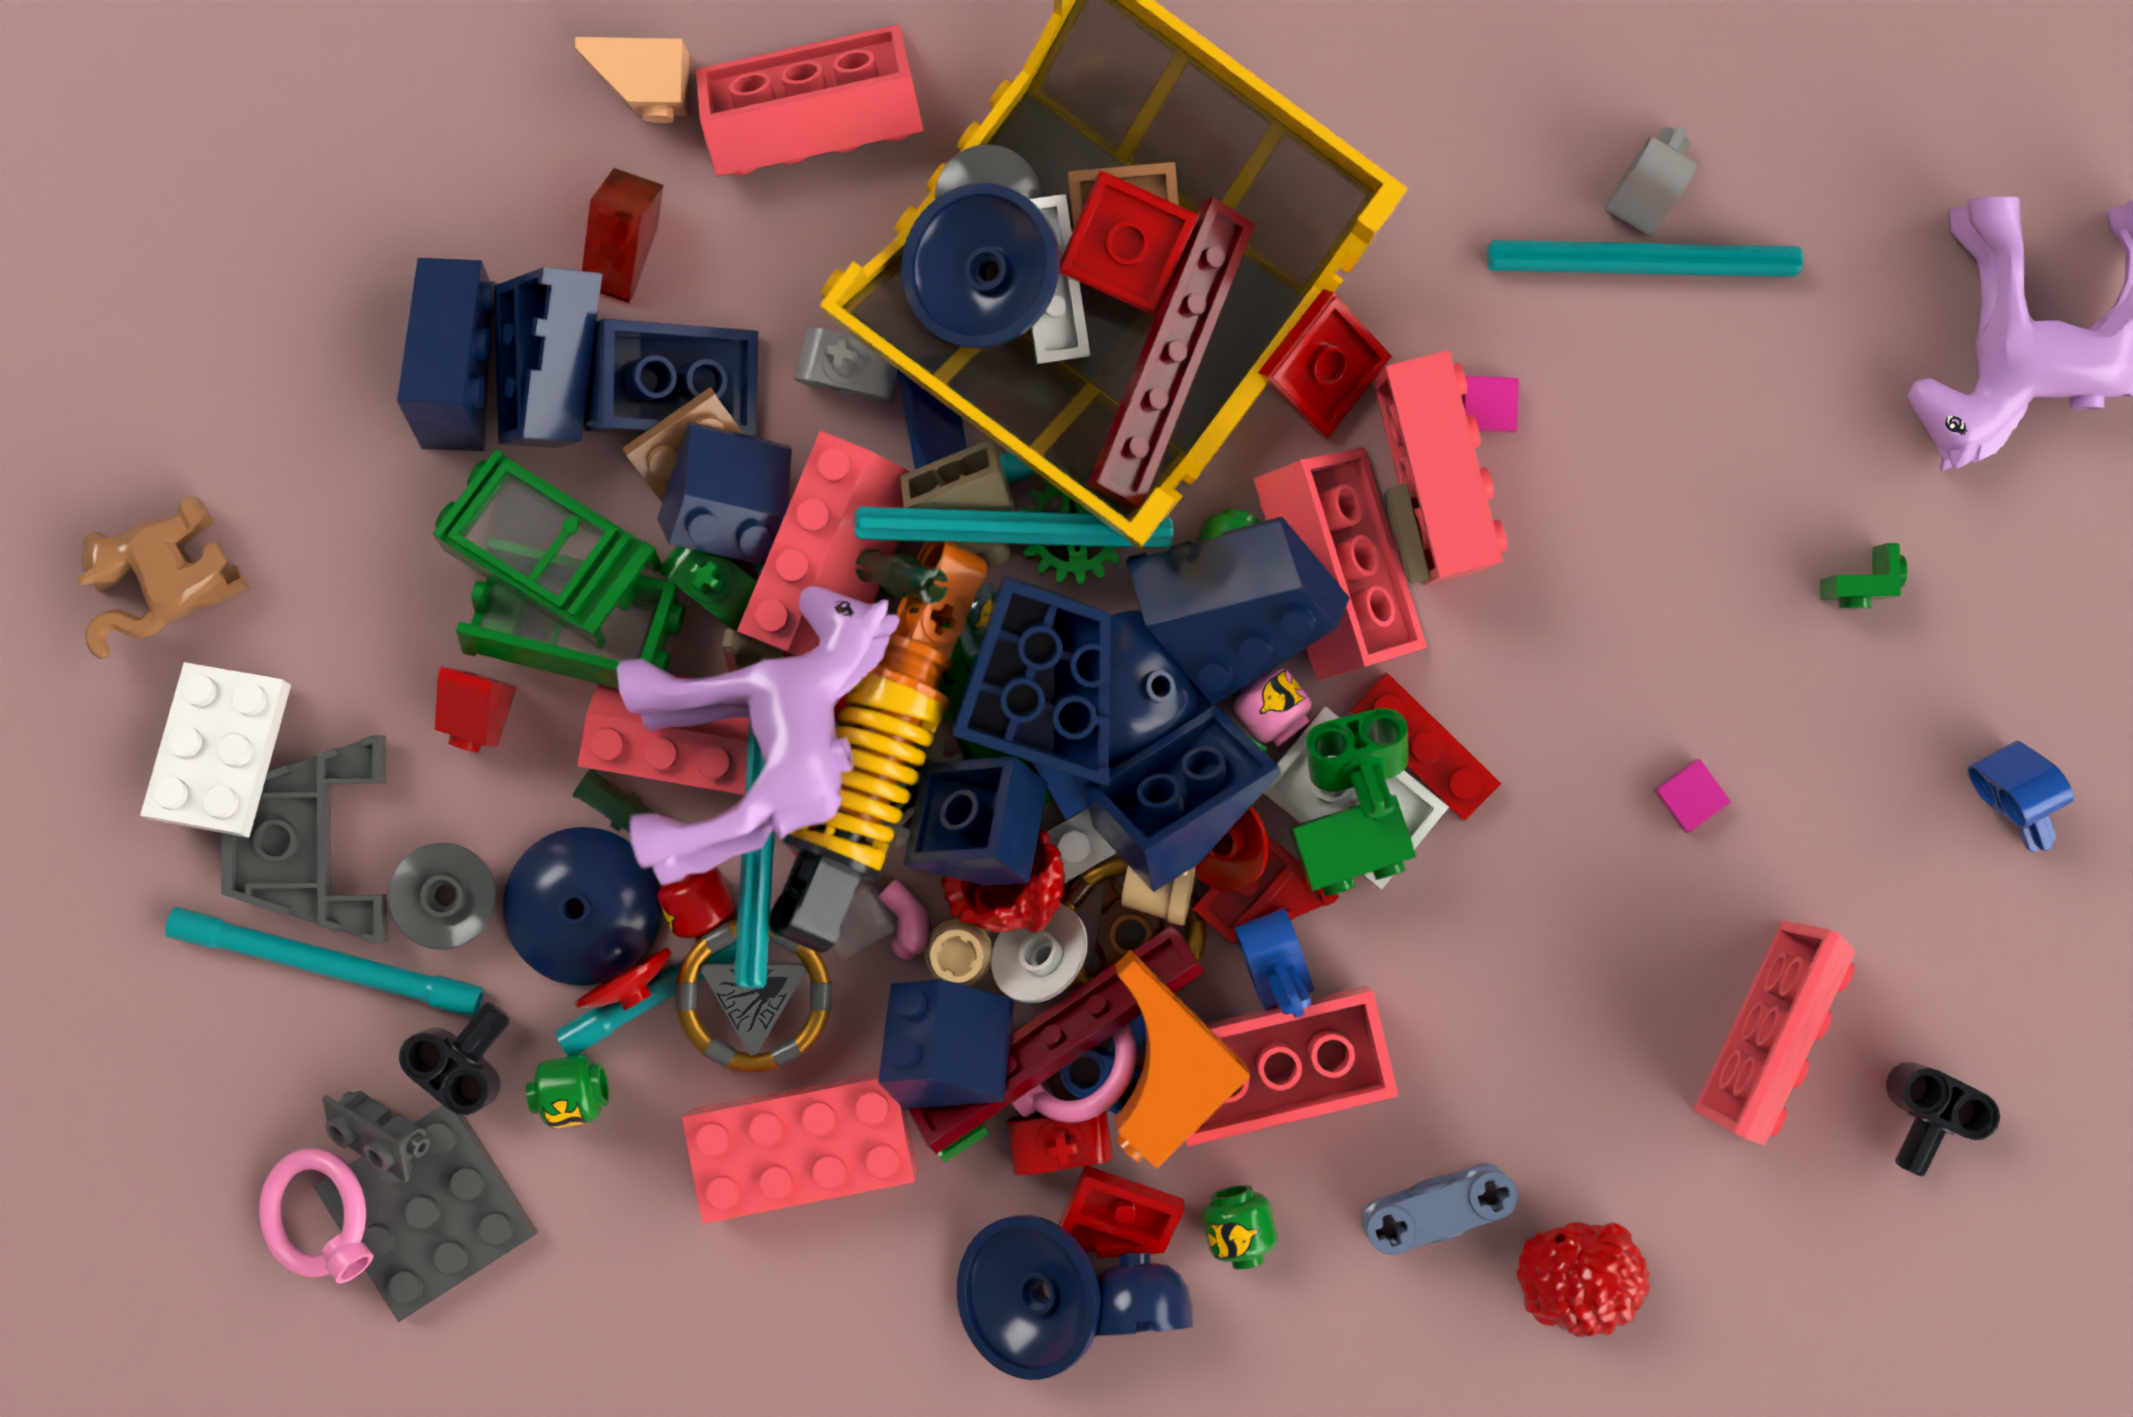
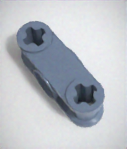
M1479 1164L1450 1175L1437 1176L1421 1181L1408 1189L1373 1200L1363 1211L1361 1218L1362 1229L1373 1247L1381 1253L1389 1255L1400 1254L1428 1243L1454 1238L1467 1232L1469 1229L1507 1217L1516 1207L1518 1200L1517 1188L1513 1181L1496 1166ZM1492 1181L1498 1189L1493 1191L1495 1200L1487 1203L1479 1195L1485 1193L1484 1183ZM1386 1215H1391L1397 1222L1393 1225L1394 1234L1391 1236H1385L1380 1229L1383 1227L1382 1217Z

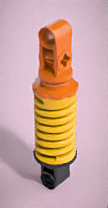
M927 541L917 557L910 583L897 609L896 615L900 621L896 630L889 635L890 639L884 651L883 659L877 663V666L871 672H867V675L861 678L860 683L852 687L845 697V702L849 707L840 710L837 721L841 726L835 727L837 739L845 737L849 742L853 757V770L842 772L840 788L842 800L836 815L824 823L808 825L791 831L782 841V843L798 854L782 893L772 908L769 924L770 930L779 937L819 953L827 952L837 941L842 930L843 919L859 880H880L882 875L880 869L889 846L887 842L892 841L895 835L893 828L882 824L883 820L893 824L900 822L902 811L890 805V802L906 804L909 801L910 792L898 786V783L900 781L913 785L918 779L916 770L905 765L907 762L916 766L924 763L926 755L924 751L913 747L914 743L925 747L932 744L934 739L932 733H935L945 710L949 709L952 703L948 697L938 690L939 682L942 681L943 674L949 673L954 661L950 657L964 629L965 620L974 598L982 587L987 573L985 559L953 542ZM912 609H919L918 613H911ZM950 623V626L942 627V624ZM810 827L817 829V831L810 830ZM867 837L873 838V843L866 840Z

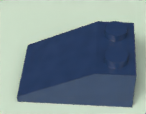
M615 319L597 321L585 408V432L643 434L711 387L743 433L751 437L757 436L759 331Z
M1215 705L1109 770V787L1093 781L1083 787L1093 828L1145 884L1155 892L1198 865L1281 773L1280 767Z

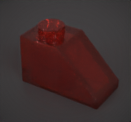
M616 168L612 169L590 199L582 271L602 273L600 293L630 303L658 228L664 185Z

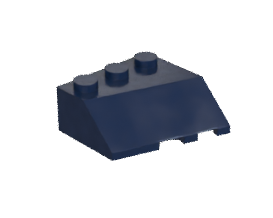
M1282 516L1224 531L1217 538L1194 544L1186 541L1172 545L1167 551L1148 556L1145 552L1129 556L1126 560L1145 626L1213 706L1335 630L1350 599Z
M1003 574L952 724V735L1109 787L1111 613L1058 592Z

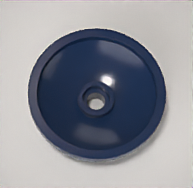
M974 183L960 186L944 193L930 203L916 219L908 234L901 263L904 292L918 320L930 332L947 342L961 347L979 349L996 347L1013 341L1038 322L1054 296L1060 272V255L1057 239L1044 213L1036 204L1019 192L991 183ZM997 263L999 267L997 277L992 281H987L985 277L986 269L991 264Z
M1131 610L1110 615L1109 764L1117 766L1211 707V702L1145 626L1141 610ZM1154 678L1160 684L1158 696L1153 693L1151 688Z
M595 827L563 829L551 833L534 843L514 865L508 877L503 897L505 927L517 953L531 968L541 975L568 985L587 986L604 983L634 967L652 947L657 937L663 914L657 899V893L661 886L653 866L645 868L640 865L632 842L614 832ZM572 898H577L584 904V913L580 918H574L568 912L567 906Z
M1034 1215L1010 1216L995 1221L982 1229L973 1238L962 1257L957 1276V1303L960 1317L971 1342L990 1364L1013 1377L1040 1380L1058 1375L1070 1369L1084 1356L1098 1328L1100 1291L1089 1257L1069 1232L1058 1224ZM1044 1283L1049 1289L1050 1298L1043 1291Z

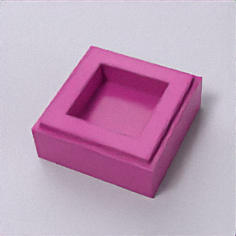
M1465 376L1467 394L1463 395L1462 401L1466 416L1474 415L1479 432H1516L1519 378Z
M1695 759L1653 789L1684 833H1689L1731 803L1701 759Z

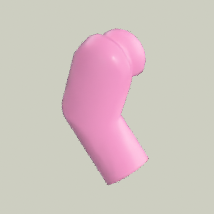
M895 878L878 898L898 917L897 936L891 941L894 954L903 960H911L917 954L923 953L929 943V912Z

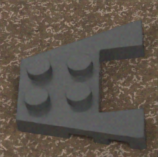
M372 735L347 746L334 748L295 764L285 765L268 771L250 837L221 833V894L284 915L305 919L330 930L342 931L361 937L362 940L371 943L387 942V894L333 895L331 893V785L386 783V736Z

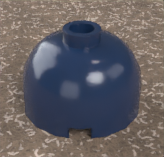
M1150 1253L1118 1255L1119 1266L1103 1270L1097 1276L1100 1291V1318L1095 1336L1136 1334V1332L1144 1331L1160 1332L1193 1327V1307L1188 1286L1180 1273L1169 1265L1151 1263Z

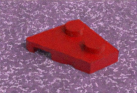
M1267 834L1268 859L1259 879L1247 888L1234 892H1225L1209 887L1192 910L1231 944H1235L1238 940L1234 927L1281 908H1285L1291 921L1295 917L1335 903L1339 896L1334 894L1324 897L1322 888L1315 891L1309 889L1300 862Z

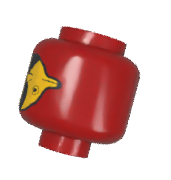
M717 867L704 873L686 874L681 881L662 885L657 893V899L673 934L679 938L695 937L696 942L704 934L730 920L736 910L735 902L726 881Z

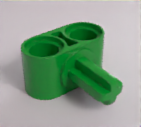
M675 546L657 569L665 578L672 583H676L679 589L735 631L739 628L758 582L728 557Z
M1379 708L1326 721L1314 726L1306 738L1309 777L1312 783L1319 789L1329 792L1354 787L1363 815L1366 818H1374L1376 821L1385 819V815L1393 812L1395 806L1385 779L1399 775L1407 767L1409 761L1407 721L1403 715L1392 709Z

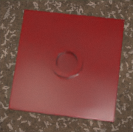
M1099 170L1061 256L1059 274L1155 316L1199 215L1103 170Z
M1323 289L1261 367L1258 374L1317 434L1328 438L1392 355L1335 293Z

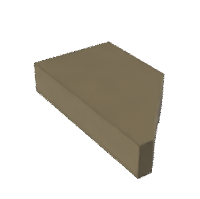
M1407 484L1390 487L1384 493L1383 500L1398 555L1402 557L1408 583L1411 582L1412 585L1428 581L1430 576Z
M725 629L722 647L728 672L740 670L764 660L784 658L783 652L735 630Z

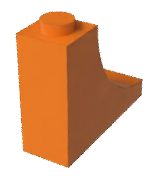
M1130 950L1115 965L1119 978L1127 985L1142 1010L1146 1027V1055L1143 1070L1131 1097L1114 1117L1117 1131L1120 1133L1116 1141L1134 1161L1139 1163L1145 1158L1157 1169L1251 1075L1246 1064Z

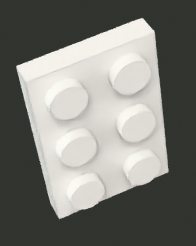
M184 662L140 815L149 820L249 838L291 684L283 679Z
M1326 706L1321 708L1277 762L1281 774L1263 792L1266 797L1299 824L1359 804L1354 787L1329 792L1316 787L1309 777L1306 745L1309 731L1320 723L1339 718ZM1403 770L1399 775L1385 780L1390 794L1397 796L1415 850L1449 807ZM1373 872L1363 874L1364 877L1381 890L1393 877L1389 876L1375 880Z

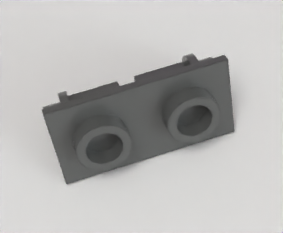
M348 1091L342 1095L339 1102L327 1095L322 1098L327 1120L325 1128L329 1137L342 1148L350 1147L366 1157L368 1162L380 1172L388 1171L405 1183L409 1180L407 1161L413 1156L417 1158L422 1157L430 1146V1140L426 1137V1131L423 1128L416 1126L398 1114L382 1126L391 1117L390 1109L362 1091L354 1093Z

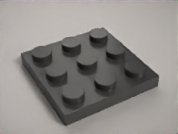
M443 1105L413 1123L426 1131V1137L430 1140V1146L422 1157L417 1158L413 1156L407 1161L409 1180L406 1183L388 1171L380 1172L376 1170L364 1156L348 1165L360 1182L366 1204V1224L361 1241L373 1254V1260L365 1270L398 1322L538 1233L465 1115H458ZM327 1178L314 1186V1189L342 1232L344 1222L342 1199L334 1182Z

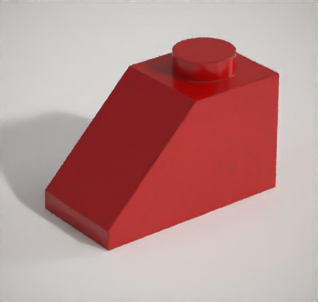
M441 666L437 679L435 730L450 735L449 745L467 751L479 753L481 745L498 747L517 686L467 670Z

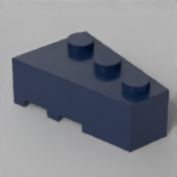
M417 258L397 402L422 449L485 451L488 367L492 351L490 325L491 313H495L494 285L497 284L495 281L489 280L482 260Z
M542 267L494 285L499 445L558 448L581 442L585 423V408L602 273Z

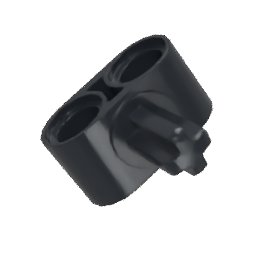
M487 1002L480 1008L458 1037L443 1028H431L412 1035L404 1041L399 1051L401 1069L410 1079L448 1110L458 1115L476 1113L492 1103L500 1092L501 1082L499 1075L482 1056L508 1026L510 1018L499 1006ZM423 1041H430L439 1049L440 1061L437 1067H429L421 1060L419 1050ZM464 1074L471 1075L480 1082L482 1091L478 1101H472L462 1094L460 1082Z
M1904 1062L1894 1067L1888 1075L1886 1087L1890 1099L1899 1107L1909 1111L1908 1114L1915 1117L1895 1159L1896 1164L1902 1169L1917 1176H1924L1945 1133L1953 1136L1957 1134L1971 1140H1982L1992 1135L1998 1128L2000 1111L1995 1100L1987 1094L1939 1070L1914 1062ZM1924 1076L1927 1081L1926 1093L1918 1101H1913L1910 1096L1911 1084L1916 1078ZM1972 1100L1975 1108L1974 1116L1970 1122L1961 1125L1958 1117L1959 1109L1963 1103Z

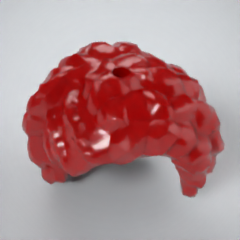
M1039 828L1030 883L983 886L943 876L941 887L946 890L944 898L949 904L948 907L951 915L959 918V922L972 923L981 929L1001 933L1027 928L1029 932L1035 934L1044 930L1045 926L1053 919L1055 912L1060 908V898L1064 896V863L1061 859V852L1055 844L1051 843L1048 833Z
M1572 1222L1563 1228L1556 1227L1548 1231L1537 1232L1535 1237L1525 1241L1522 1249L1523 1253L1519 1256L1520 1267L1517 1270V1279L1521 1283L1520 1287L1524 1292L1526 1311L1533 1314L1539 1323L1548 1326L1557 1325L1561 1329L1573 1333L1576 1337H1591L1600 1333L1604 1335L1612 1334L1615 1331L1616 1325L1625 1326L1634 1320V1311L1640 1309L1644 1303L1642 1298L1647 1297L1649 1294L1650 1284L1648 1277L1650 1273L1646 1269L1645 1258L1641 1255L1639 1247L1632 1241L1631 1232L1617 1223L1610 1222L1601 1226Z

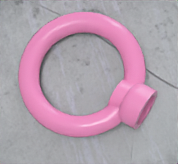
M1127 1024L1111 1035L1115 1045L1114 1065L1105 1083L1093 1094L1074 1101L1061 1100L1052 1095V1090L1047 1080H1045L1012 1103L1013 1106L1025 1118L1038 1111L1050 1119L1067 1123L1086 1121L1104 1113L1123 1095L1134 1073L1137 1047L1130 1024Z
M304 1148L283 1157L269 1173L262 1188L259 1202L260 1227L268 1249L283 1267L297 1275L323 1277L331 1274L339 1284L355 1278L373 1260V1254L361 1241L366 1224V1204L363 1190L356 1175L340 1157L323 1149ZM310 1169L324 1173L334 1182L340 1193L344 1209V1222L341 1234L331 1239L322 1249V1255L318 1256L307 1255L291 1243L284 1230L281 1217L282 1197L287 1184L297 1173Z

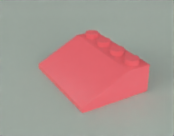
M1782 920L1693 1110L1694 1112L1745 1139L1764 1146L1770 1136L1775 1137L1779 1133L1787 1115V1109L1784 1108L1785 1102L1792 1088L1797 1089L1807 1075L1809 1060L1806 1058L1814 1040H1820L1830 1026L1832 1012L1828 1010L1837 991L1842 992L1845 990L1854 973L1855 965L1851 961L1856 950L1840 934L1828 929Z

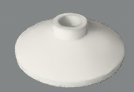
M1060 904V908L1055 912L1053 919L1040 933L1033 934L1027 928L1016 929L1006 933L1000 932L993 947L991 967L994 980L1001 991L1013 1000L1030 1004L1049 1000L1064 991L1077 977L1087 953V932L1080 917L1069 907Z

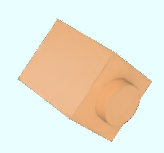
M575 37V48L585 63L636 115H642L644 121L670 123L674 121V116H689L690 53L682 39Z

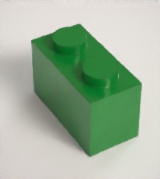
M1391 794L1395 805L1393 812L1385 815V819L1376 821L1374 818H1366L1363 815L1360 804L1288 827L1309 889L1315 891L1322 888L1324 897L1354 888L1353 878L1373 872L1375 880L1406 871L1404 861L1417 856L1396 795Z

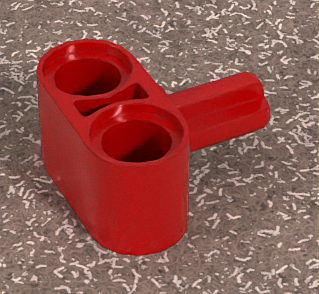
M1107 1110L1092 1119L1074 1123L1056 1121L1041 1113H1034L1028 1118L1020 1115L1006 1120L1015 1175H1031L1096 1165L1111 1161L1114 1158Z

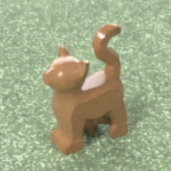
M189 496L179 503V513L173 517L139 523L120 537H107L98 532L84 537V554L81 558V563L85 573L77 579L79 585L95 583V588L98 592H105L133 569L138 577L149 608L142 617L117 609L102 611L91 619L85 632L86 645L92 655L99 659L110 656L106 636L112 630H117L124 635L137 639L156 634L166 623L181 619L197 609L221 604L249 589L237 565L223 569V572H221L227 560L220 543L213 542L204 546L202 557L193 563L183 548L192 538L213 523L202 500L196 496Z

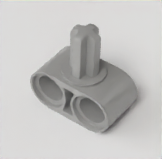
M1677 126L1676 129L1665 127L1658 139L1653 136L1649 138L1617 184L1604 211L1648 236L1653 234L1682 195L1699 164L1685 155L1690 145V139L1685 136L1686 130L1683 127Z
M807 327L794 380L820 389L877 402L891 403L899 370L852 335L822 328ZM894 346L900 352H904L901 348Z

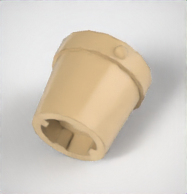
M1128 865L1122 893V906L1167 919L1168 923L1184 926L1189 909L1196 866L1153 892Z
M954 918L939 924L929 934V943L924 950L926 965L936 979L968 986L983 978L987 970L992 971L993 947L991 938L985 929L976 927L972 923L959 922V918Z

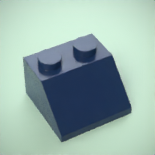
M688 421L657 517L668 544L765 565L788 509L791 447Z
M1015 756L924 764L904 864L909 868L983 886L1030 883L1048 783Z
M942 979L891 984L878 1083L904 1109L1003 1102L1014 1002L1009 997Z

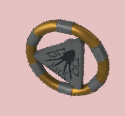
M737 920L725 922L704 934L690 949L681 965L676 981V1009L681 1026L691 1043L705 1057L725 1068L742 1072H765L782 1068L803 1056L815 1044L826 1026L830 1010L832 1009V982L827 966L819 952L773 934L769 926V939L795 953L802 963H767L766 985L763 988H740L734 983L735 963H705L713 953L736 941ZM807 970L811 980V1010L805 1024L796 1036L770 1051L758 1053ZM700 971L748 1053L737 1051L713 1037L702 1024L697 1012V979Z

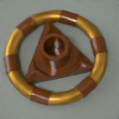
M1121 857L1104 860L1078 875L1060 899V904L1069 907L1076 913L1077 908L1085 901L1094 887L1105 881L1091 975L1082 966L1077 977L1071 983L1076 989L1121 960L1130 950L1134 951L1171 926L1160 917L1122 906L1123 886L1113 879L1114 877L1126 876L1128 864ZM1192 889L1185 921L1187 925V939L1182 934L1181 936L1198 962L1201 963L1206 946V921L1192 910L1199 900L1197 894ZM1186 985L1174 992V994L1176 995L1181 992Z

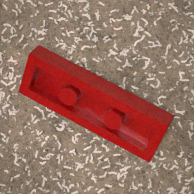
M1385 673L1349 710L1354 715L1373 709L1388 708L1402 714L1407 721L1409 761L1406 768L1438 799L1449 807L1448 809L1461 821L1465 822L1502 784L1388 673Z

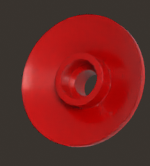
M1252 806L1201 862L1196 865L1195 876L1206 885L1220 891L1234 892L1252 885L1262 875L1268 859V839L1264 825Z
M667 947L652 954L612 980L604 982L574 1002L576 1007L594 1008L619 1002L625 1011L652 995L647 984L666 964L672 954L670 948Z

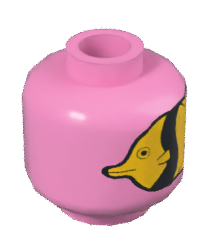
M1276 668L1240 689L1242 693L1233 702L1232 709L1254 740L1261 744L1273 741L1276 747H1278L1311 722L1306 715L1312 708V702L1292 674L1285 668Z

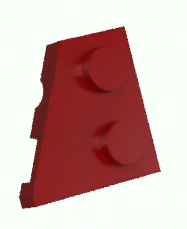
M1084 1166L1058 1225L1069 1232L1085 1252L1096 1251L1097 1258L1118 1257V1255L1128 1252L1165 1253L1185 1211L1184 1199L1090 1166Z

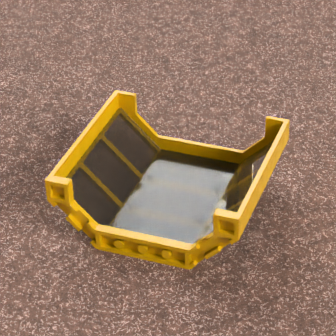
M1053 0L1054 12L1022 71L1013 83L1005 79L1000 84L989 102L993 109L982 124L974 121L966 129L957 145L961 152L978 145H997L1019 154L1034 170L1040 184L1042 197L1066 194L1070 225L1071 216L1067 172L1175 162L1179 206L1197 214L1202 201L1215 197L1255 223L1143 507L1129 510L1087 484L1156 315L1152 316L1079 283L1090 356L1038 365L1035 364L1030 329L1006 344L983 349L961 347L934 335L918 320L907 301L902 283L901 263L905 242L913 224L922 211L935 200L936 185L942 170L946 166L945 163H942L929 179L926 190L930 193L917 209L911 205L898 220L894 228L898 236L863 268L853 261L845 272L838 268L829 277L820 292V295L825 298L820 307L826 317L1141 550L1159 524L1165 520L1183 497V495L1175 490L1182 480L1189 485H1193L1268 385L1258 374V371L1320 292L1326 289L1335 293L1344 280L1336 273L1339 269H1342L1347 274L1352 271L1371 244L1374 236L1401 202L1408 188L1156 1ZM997 263L991 264L986 269L985 277L987 281H992L997 277L999 273Z

